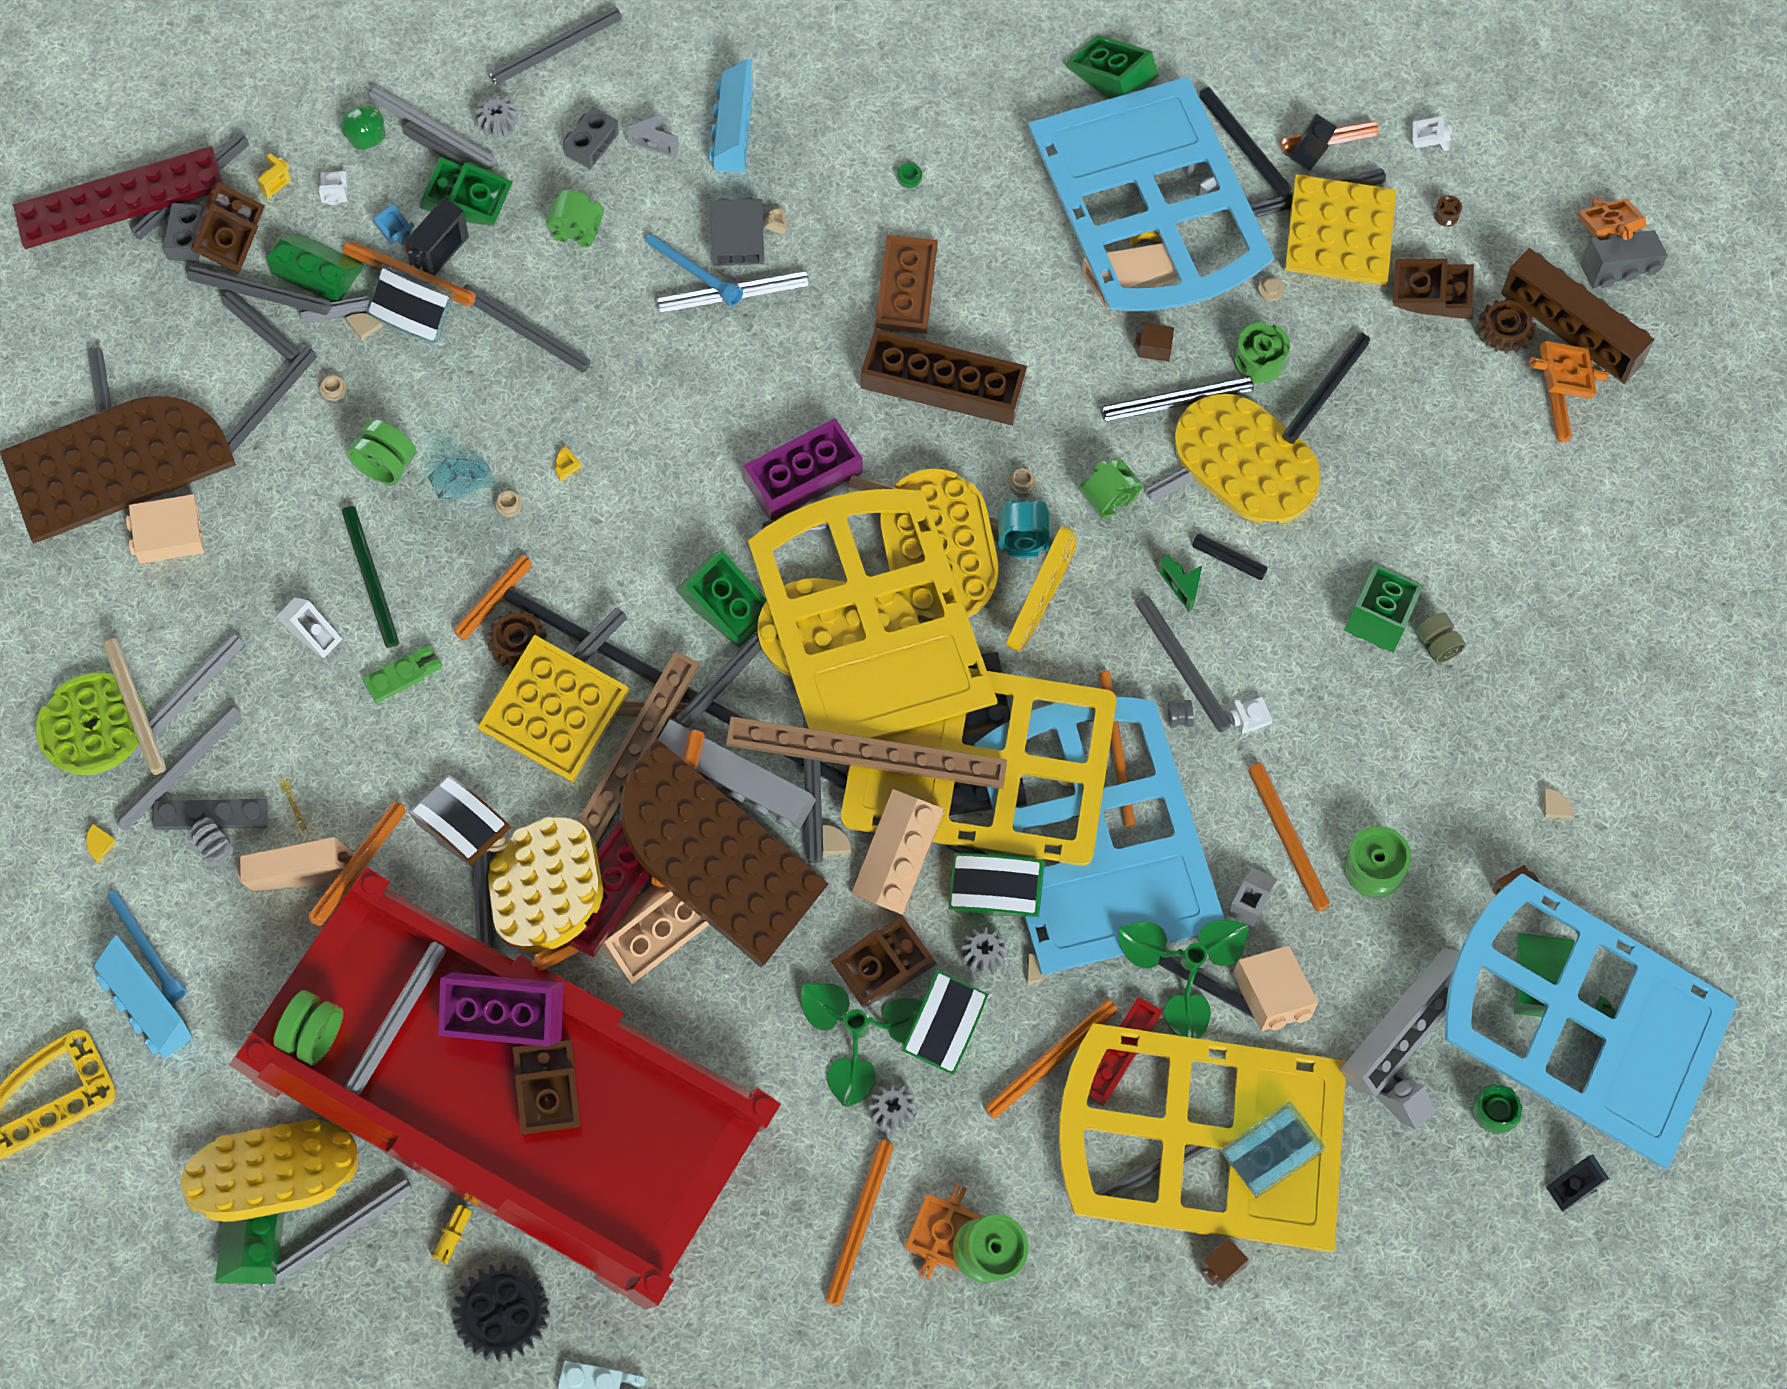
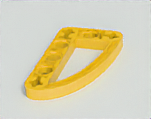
M1065 526L1060 527L1009 635L1007 647L1021 652L1034 634L1076 551L1078 540L1074 530Z
M74 1030L45 1046L21 1064L0 1085L1 1111L12 1094L28 1078L67 1051L84 1085L0 1127V1143H2L0 1144V1160L114 1102L117 1095L116 1088L92 1038L86 1031ZM77 1038L85 1041L83 1042V1047L87 1054L84 1056L81 1055L77 1047H73L76 1044L75 1040ZM88 1062H97L99 1068L95 1074H84L83 1068ZM102 1086L105 1089H109L106 1091L107 1097L103 1099L100 1095L95 1096L99 1093L98 1088ZM88 1093L90 1097H93L91 1098V1100L94 1104L91 1106L87 1098L84 1096V1094ZM75 1099L82 1100L84 1105L81 1111L78 1113L68 1111V1105L71 1101ZM45 1114H56V1122L52 1126L44 1127L41 1125V1119ZM22 1126L29 1128L30 1132L26 1139L21 1141L14 1139L16 1129ZM6 1133L9 1140L13 1144L11 1146L4 1142L6 1141V1139L3 1137V1135Z

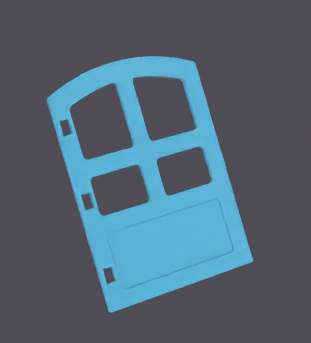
M1189 76L1028 123L1030 133L1109 310L1150 311L1197 303L1239 286L1258 274L1274 260V255ZM1052 145L1056 154L1049 157L1045 147ZM1206 162L1219 190L1174 204H1167L1154 176L1194 163ZM1130 182L1137 185L1148 211L1099 226L1093 224L1082 200L1083 196ZM1080 208L1084 217L1076 219L1072 209ZM1227 209L1230 211L1248 252L1224 268L1208 276L1201 277L1194 266L1176 224ZM1157 231L1181 283L1179 285L1155 288H1123L1103 246L1146 232ZM1109 271L1113 281L1105 283L1101 273Z
M1116 697L1117 702L1114 721L1134 722L1140 725L1155 775L1103 788L1094 855L1088 865L1078 866L1059 863L1044 867L1039 917H1025L1042 976L1124 956L1118 936L1121 926L1142 921L1156 923L1164 930L1167 936V945L1197 938L1200 930L1206 924L1225 920L1155 701L1132 697ZM1055 703L1031 711L1027 739L1054 729L1058 734L1065 761L1086 763V756L1076 724L1094 721L1095 711L1092 708L1063 703ZM1010 721L991 731L976 742L974 746L1003 750L1006 747ZM1072 783L1075 790L1073 796L1023 808H1015L1013 830L1022 833L1026 829L1079 817L1083 786L1078 783ZM986 787L995 814L999 789ZM1155 798L1164 800L1174 831L1173 836L1121 849L1114 848L1103 815L1104 811ZM1045 926L1049 940L1039 942L1036 928Z
M1522 873L1506 885L1485 907L1462 945L1448 989L1445 1012V1040L1656 1165L1669 1169L1738 1001ZM1544 896L1557 903L1554 910L1541 903ZM1525 903L1533 905L1577 933V939L1556 985L1499 953L1492 947V942L1502 927ZM1618 940L1631 947L1628 954L1616 947ZM1598 946H1602L1634 966V973L1614 1019L1602 1014L1578 998V992ZM1480 968L1490 971L1545 1005V1012L1524 1059L1477 1033L1471 1027L1473 1000ZM1692 985L1706 992L1703 998L1690 991ZM1567 1018L1598 1035L1603 1040V1045L1582 1093L1572 1089L1546 1072V1065Z

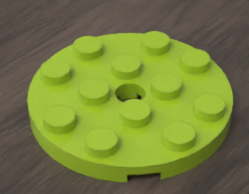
M88 673L65 682L53 692L54 696L46 707L42 706L37 718L36 738L42 753L51 764L66 773L94 775L108 771L125 761L140 744L115 676L111 673ZM138 692L139 697H140V700H141V702H142L143 708H144L145 713H146V716H147V709H146L145 702H144L143 698L141 697L140 693ZM98 719L93 730L86 728L88 721Z

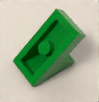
M1170 555L1160 560L1158 572L1189 612L1194 607L1202 566L1184 575L1182 566L1177 561L1174 562Z

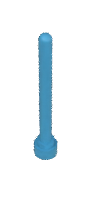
M648 234L645 237V242L720 292L722 301L730 306H735L740 302L743 296L742 288L734 283H723L652 234Z
M110 891L107 898L162 982L161 993L169 1003H174L184 997L188 990L183 982L175 977L172 978L118 892Z

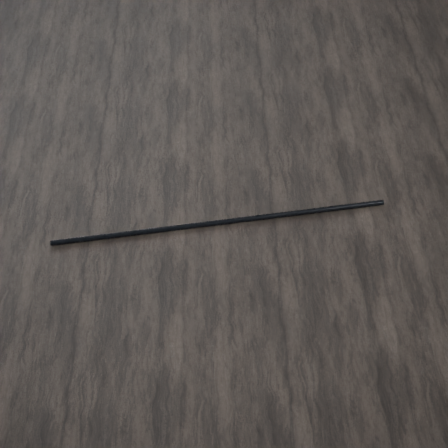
M512 588L505 595L504 599L529 614H534V617L579 642H582L591 633ZM607 641L596 650L654 684L657 683L663 673ZM688 687L682 699L689 703L699 692ZM715 701L704 710V712L728 725L730 724L731 717L743 718ZM783 755L804 767V758ZM820 761V776L845 790L848 776ZM943 844L957 853L989 855L982 850L973 849L972 847ZM1160 956L1157 965L1188 981L1190 971L1186 970L1179 960L1174 957ZM1197 971L1193 985L1254 1018L1244 996Z

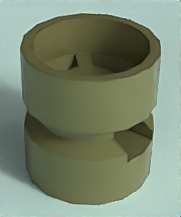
M1445 612L1428 618L1416 630L1425 645H1430V654L1437 664L1456 657L1466 647L1462 636L1457 631H1453L1454 624Z

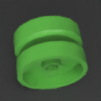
M368 420L359 433L360 438L355 439L346 452L348 459L366 476L386 485H396L405 472L404 466H408L416 455V447L404 433L383 421Z
M1374 826L1362 830L1353 839L1344 863L1345 876L1350 885L1360 894L1369 897H1385L1394 893L1402 884L1410 866L1411 850L1407 841L1396 830L1384 826Z
M302 990L292 999L280 1019L274 1036L275 1048L286 1054L296 1052L299 1060L311 1066L316 1065L326 1055L338 1034L343 1019L342 1008L329 1001L321 1004L319 996L307 990Z
M992 1214L968 1221L958 1230L953 1241V1256L956 1266L965 1277L974 1282L990 1283L1016 1275L1023 1268L1028 1258L1029 1244L1025 1231L1017 1221L1007 1215Z

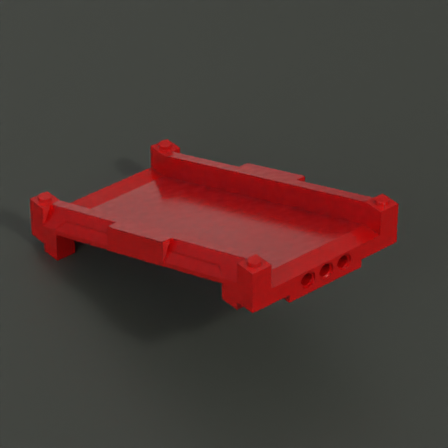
M366 866L229 1063V1066L251 1079L254 1085L271 1096L277 1098L281 1093L285 1094L447 1190L595 1274L593 1279L616 1294L625 1296L644 1310L659 1306L674 1281L669 1276L755 1135L757 1132L768 1127L781 1103L758 1087L749 1091L724 1076L721 1077L621 1021L620 1019L624 1012L547 969L539 971L538 967H533L532 961L519 954L516 958L511 959L414 905L408 899L388 889L390 881ZM432 942L441 944L446 949V953L360 1095H356L344 1088L345 1084ZM456 972L564 983L561 1041L572 1040L581 1127L521 1134L513 1047L526 1046L527 1044L438 1036L441 977ZM302 990H307L319 996L321 1004L329 1001L343 1010L342 1023L333 1044L323 1059L313 1066L299 1060L296 1052L286 1054L274 1046V1036L280 1019L292 999Z

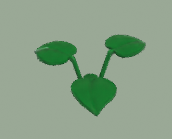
M1232 920L1213 921L1206 924L1200 930L1197 936L1198 943L1190 944L1185 950L1178 949L1177 951L1170 952L1163 951L1167 946V936L1164 930L1153 922L1142 921L1121 926L1118 936L1124 955L1133 965L1139 968H1154L1158 964L1160 956L1180 957L1181 965L1190 971L1184 996H1173L1166 1003L1164 1019L1170 1030L1178 1036L1199 1039L1208 1027L1211 1010L1204 996H1190V990L1194 977L1197 974V969L1204 964L1207 956H1209L1212 963L1218 966H1230L1236 963L1243 954L1249 926Z
M835 984L802 985L801 1004L808 1022L818 1030L830 1031L839 1020L840 1022H845L846 1030L852 1036L853 1061L848 1058L838 1059L830 1066L827 1073L828 1086L842 1106L850 1107L864 1100L872 1091L876 1080L873 1065L868 1061H858V1039L868 1033L869 1025H874L881 1029L889 1028L891 1038L898 1043H903L913 1023L912 1020L921 1000L900 998L889 1002L882 1011V1016L886 1022L884 1024L873 1020L872 1017L867 1018V1015L862 1010L853 1009L848 1012L850 1007L848 994L843 988Z

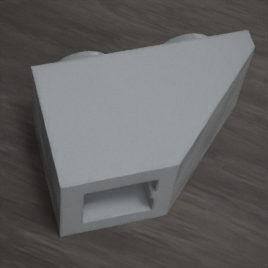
M1252 867L1231 905L1228 916L1254 928L1278 879Z
M1397 1073L1376 1096L1400 1122L1415 1130L1437 1112L1424 1086Z

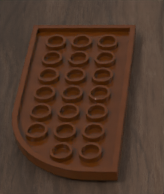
M148 396L133 399L0 451L3 464L33 544L128 508L129 505L141 503L237 465L227 439L217 422L197 405L186 400L168 396Z
M658 738L640 757L627 776L621 795L620 815L626 841L636 859L655 879L762 968L829 883Z

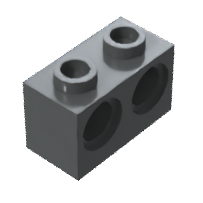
M592 106L587 114L584 113L580 117L576 128L565 136L563 141L565 156L591 170L619 135L618 120Z
M172 203L163 246L167 260L199 262L200 254L191 251V247L204 209L203 205Z

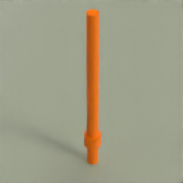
M1101 672L1099 674L1101 688L1112 691L1117 697L1116 691L1112 687L1110 672ZM1114 721L1111 747L1117 783L1119 785L1127 783L1128 776L1119 723ZM1133 805L1122 806L1125 827L1135 826Z

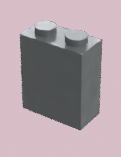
M722 198L711 200L713 266L765 264L762 199L745 198L729 200Z

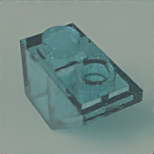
M446 457L428 476L439 499L456 500L495 483L490 468L484 460Z

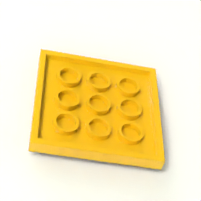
M1295 175L1284 271L1386 285L1389 274L1397 190Z
M534 635L477 729L574 784L630 689L626 685Z

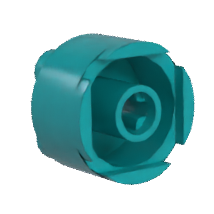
M1016 500L1005 502L1004 508L998 514V543L1002 552L1005 549L1008 551V556L1013 558L1038 557V552L1045 549L1046 553L1050 550L1053 543L1051 513L1045 502H1019Z

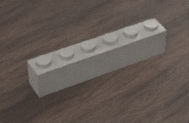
M669 720L658 739L682 759L688 734L691 730ZM704 738L697 772L718 790L723 788L728 791V796L741 804L744 800L753 804L751 808L759 814L766 816L767 813H770L777 817L775 821L788 829H790L791 825L798 829L801 828L816 802L811 793Z
M1443 948L1341 1067V1073L1354 1090L1376 1097L1444 1017L1448 989L1460 952Z

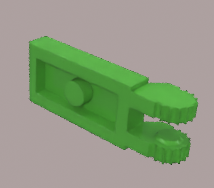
M429 645L420 648L413 655L410 654L362 678L375 704L424 680V677L441 669L443 664L439 659L431 660L421 668L417 664L434 654L433 647Z

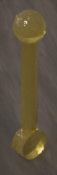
M283 780L280 788L285 791L301 831H304L307 828L290 790L291 783Z

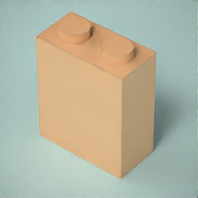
M194 494L129 505L130 515L126 516L128 531L133 533V539L129 540L131 555H136L140 564L204 553L199 507Z
M1290 946L1238 960L1233 976L1260 1031L1268 1029L1278 1030L1288 1023L1295 1021L1302 1023L1313 1016L1318 1001Z

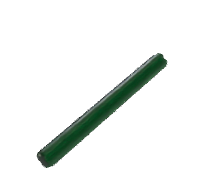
M345 507L342 509L343 518L385 647H395L399 645V639L356 507Z

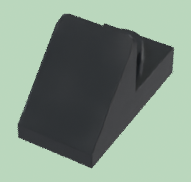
M1316 113L1288 158L1311 171L1328 149V142L1336 131L1337 126Z
M1592 1154L1581 1160L1546 1186V1188L1563 1212L1597 1192V1188L1610 1178Z

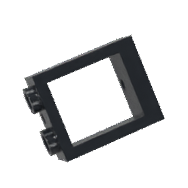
M442 198L405 240L410 266L433 276L441 270L469 238L464 210L447 199Z

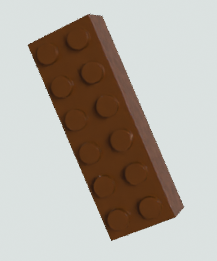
M1528 248L1509 269L1501 294L1510 301H1519L1521 305L1527 306L1529 314L1534 315L1533 318L1571 346L1589 349L1590 360L1608 371L1609 374L1624 385L1644 364L1655 339L1646 330L1640 329L1629 321L1627 316L1618 313L1610 307L1605 300L1596 297L1588 291L1583 284L1577 283L1566 275L1562 269L1548 262L1542 254Z
M874 329L861 370L860 388L1013 426L1026 382L1027 366Z

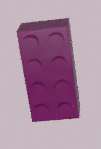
M836 418L743 465L744 482L769 520H774L849 481L853 475L859 476L863 472V458Z
M456 972L450 973L440 978L438 1036L550 1047L561 1041L564 983Z

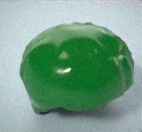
M361 105L350 109L342 117L340 126L342 134L356 149L365 150L372 148L382 142L386 136L384 118L375 107Z
M1496 1084L1488 1085L1481 1089L1478 1095L1474 1097L1472 1105L1473 1118L1486 1132L1494 1134L1509 1132L1511 1129L1516 1128L1522 1117L1523 1105L1511 1087Z

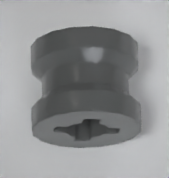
M1185 700L1183 703L1168 701L1170 728H1176L1178 725L1193 727V705L1191 700Z

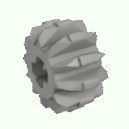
M498 94L493 100L487 96L486 103L479 102L478 110L475 112L479 131L483 130L486 137L493 133L495 139H497L500 133L507 137L508 131L514 132L515 124H518L519 121L515 104L510 103L508 97L500 100Z
M206 817L201 821L199 820L188 830V836L209 865L216 866L219 863H223L233 854L232 846L211 818Z
M984 927L982 934H980L974 928L972 930V937H964L963 943L965 945L960 947V953L965 955L962 958V963L964 965L971 964V973L980 968V974L983 977L988 968L991 973L995 974L997 973V966L1004 967L1006 962L1004 958L1008 956L1009 950L1004 948L1007 942L1006 939H998L999 932L997 930L992 934H988V928ZM981 948H987L988 954H982Z
M893 1083L890 1084L889 1091H886L882 1086L879 1087V1095L872 1094L870 1097V1101L873 1104L868 1106V1112L874 1114L871 1117V1122L873 1124L881 1122L879 1126L881 1132L887 1128V1125L891 1126L890 1131L892 1134L896 1133L897 1125H899L901 1130H907L906 1122L914 1123L915 1116L912 1114L917 1112L918 1108L916 1104L912 1103L915 1096L913 1094L905 1095V1086L900 1087L899 1091H895ZM892 1104L898 1106V1110L894 1109V1113L888 1111V1105L891 1108Z

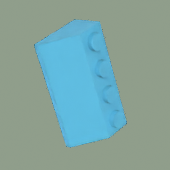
M746 59L722 72L721 82L716 83V97L720 99L719 103L714 104V119L718 120L717 125H712V140H715V146H710L709 160L714 161V171L745 172L753 92L752 59Z
M118 936L114 937L94 965L99 974L95 979L104 991L110 988L115 996L111 1000L121 1013L127 1010L131 1016L128 1022L136 1033L144 1032L148 1038L144 1043L152 1054L155 1055L159 1052L163 1059H166L193 1038L184 1021Z

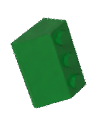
M299 233L280 238L267 257L272 275L330 302L342 300L365 266L363 263Z
M285 1212L238 1221H223L215 1283L276 1284Z

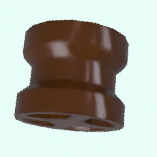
M1452 195L1442 196L1438 200L1434 212L1435 221L1444 227L1455 225L1462 210L1461 201Z

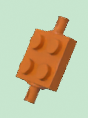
M1597 196L1591 202L1594 207L1578 211L1579 221L1594 237L1597 236L1598 240H1608L1609 235L1614 234L1621 235L1624 240H1627V237L1631 239L1633 232L1646 227V218L1627 198L1606 203L1601 197Z
M1545 341L1540 345L1542 359L1532 357L1529 361L1530 368L1544 371L1547 390L1553 393L1592 399L1597 395L1595 380L1605 382L1609 376L1607 374L1608 371L1594 368L1590 360L1589 349Z
M956 1184L950 1199H939L929 1194L925 1196L904 1250L919 1255L925 1260L918 1275L922 1279L925 1276V1280L930 1281L936 1265H944L958 1272L960 1271L956 1266L953 1256L954 1238L958 1230L965 1223L981 1218V1215L967 1210L961 1204L967 1188L962 1186L958 1195L961 1185Z

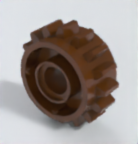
M1508 299L1504 301L1495 300L1492 306L1487 304L1484 312L1480 314L1477 329L1481 330L1479 337L1480 339H1485V345L1493 347L1495 352L1501 350L1508 354L1509 351L1514 350L1517 353L1520 346L1526 348L1529 341L1533 338L1536 323L1532 322L1534 315L1529 314L1528 307L1521 305L1519 301H1510Z
M509 611L508 615L504 617L500 615L498 617L499 621L496 624H491L493 632L487 633L488 641H490L487 643L488 649L493 651V659L497 660L500 658L501 666L511 665L512 670L534 635L547 641L544 639L547 637L546 629H542V621H535L534 614L526 615L523 614V611L519 613ZM514 638H523L521 642H511Z

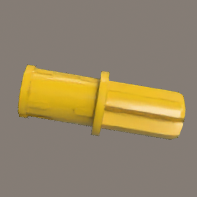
M459 1204L455 1206L445 1229H441L442 1236L431 1255L433 1259H438V1261L447 1265L449 1264L458 1241L463 1240L461 1235L472 1213L469 1208Z

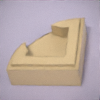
M775 208L769 211L763 219L764 227L778 234L788 231L784 209Z
M359 313L346 317L347 324L361 340L383 327L382 322L370 314Z
M1545 788L1543 792L1544 817L1572 819L1574 811L1569 800L1560 792Z
M822 825L823 854H850L851 845L847 836L833 826Z
M1029 954L1027 984H1034L1042 981L1050 974L1042 976L1036 955Z

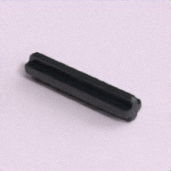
M1198 533L1193 541L1192 546L1195 549L1258 580H1262L1267 573L1268 567L1201 533Z

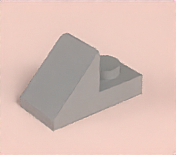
M662 114L630 125L627 129L628 144L676 158L679 152L678 136H674L666 131L661 132L663 127Z

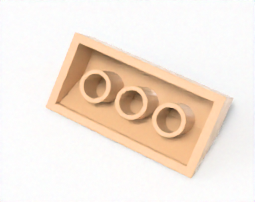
M892 789L851 894L904 915L945 809Z
M652 885L633 900L601 949L632 985L707 927L709 923L666 887L659 888Z

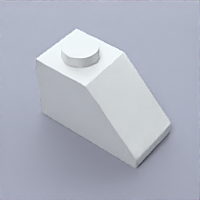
M295 597L276 616L291 634L322 658H325L342 640L309 600Z

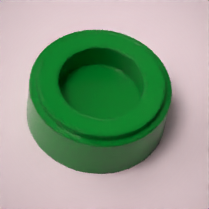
M905 163L897 170V181L905 188L917 187L922 181V170L914 163Z

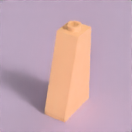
M1163 243L1107 253L1123 288H1155L1178 278ZM1085 257L1083 258L1082 272L1106 309L1109 310ZM1109 271L1101 273L1105 283L1113 281Z
M335 837L240 856L238 877L240 882L252 891L332 884L355 853Z

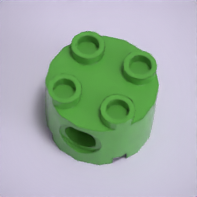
M568 190L561 191L560 196L557 193L554 197L546 220V226L553 232L552 237L556 241L566 243L568 239L577 241L580 246L591 247L604 215L603 206L596 200L594 204L589 202L590 196Z
M1267 322L1250 324L1242 330L1238 339L1234 363L1237 370L1244 377L1250 376L1254 384L1275 380L1286 367L1290 341L1287 334L1275 324H1273V327L1266 325Z
M1118 457L1110 463H1107L1105 460L1101 461L1094 467V474L1089 479L1083 481L1078 487V490L1100 517L1107 519L1116 514L1113 509L1122 504L1126 507L1130 505L1142 491L1143 487L1141 485L1143 484L1126 463Z

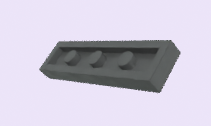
M268 800L155 801L153 828L154 830H189L193 827V824L206 817L211 818L219 829L267 828Z

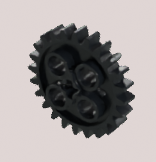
M502 1263L500 1271L497 1272L494 1266L490 1265L489 1274H485L479 1269V1279L476 1280L469 1276L468 1280L471 1286H460L464 1297L456 1296L454 1298L455 1302L461 1305V1307L452 1309L453 1315L460 1317L453 1321L454 1327H463L456 1334L458 1338L467 1337L463 1343L465 1348L474 1345L473 1354L475 1356L483 1350L486 1361H488L492 1354H495L497 1362L501 1361L503 1354H507L508 1359L513 1361V1352L515 1351L523 1357L524 1346L534 1349L532 1339H543L538 1329L548 1328V1324L542 1318L550 1317V1312L542 1308L549 1305L548 1298H540L545 1294L544 1287L536 1288L539 1283L537 1277L528 1281V1270L518 1275L517 1265H514L510 1272H507L505 1263ZM504 1288H515L516 1292L511 1298L507 1299L500 1296ZM525 1299V1303L517 1304L519 1300ZM480 1301L489 1303L487 1310L482 1313H477L473 1310L475 1304ZM502 1307L505 1310L506 1316L501 1318L497 1314L496 1309ZM523 1312L529 1315V1319L524 1324L513 1322L514 1317L518 1313ZM486 1321L482 1326H477L478 1322ZM492 1327H499L502 1329V1333L498 1338L490 1339L487 1337L488 1330Z

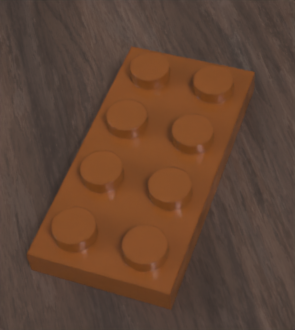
M887 235L875 328L927 334L938 240Z

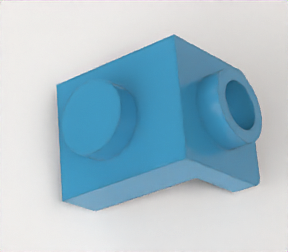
M394 204L372 220L391 245L396 241L399 244L405 242L411 234L410 231L415 227L412 222L409 224Z

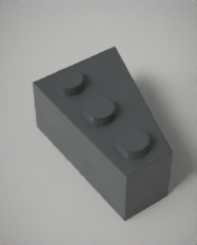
M1655 230L1633 232L1632 238L1628 239L1627 237V240L1618 238L1616 234L1609 235L1608 240H1598L1597 236L1590 237L1580 265L1592 289L1600 286L1607 288L1623 279L1631 281L1643 273H1657L1662 269L1668 254Z

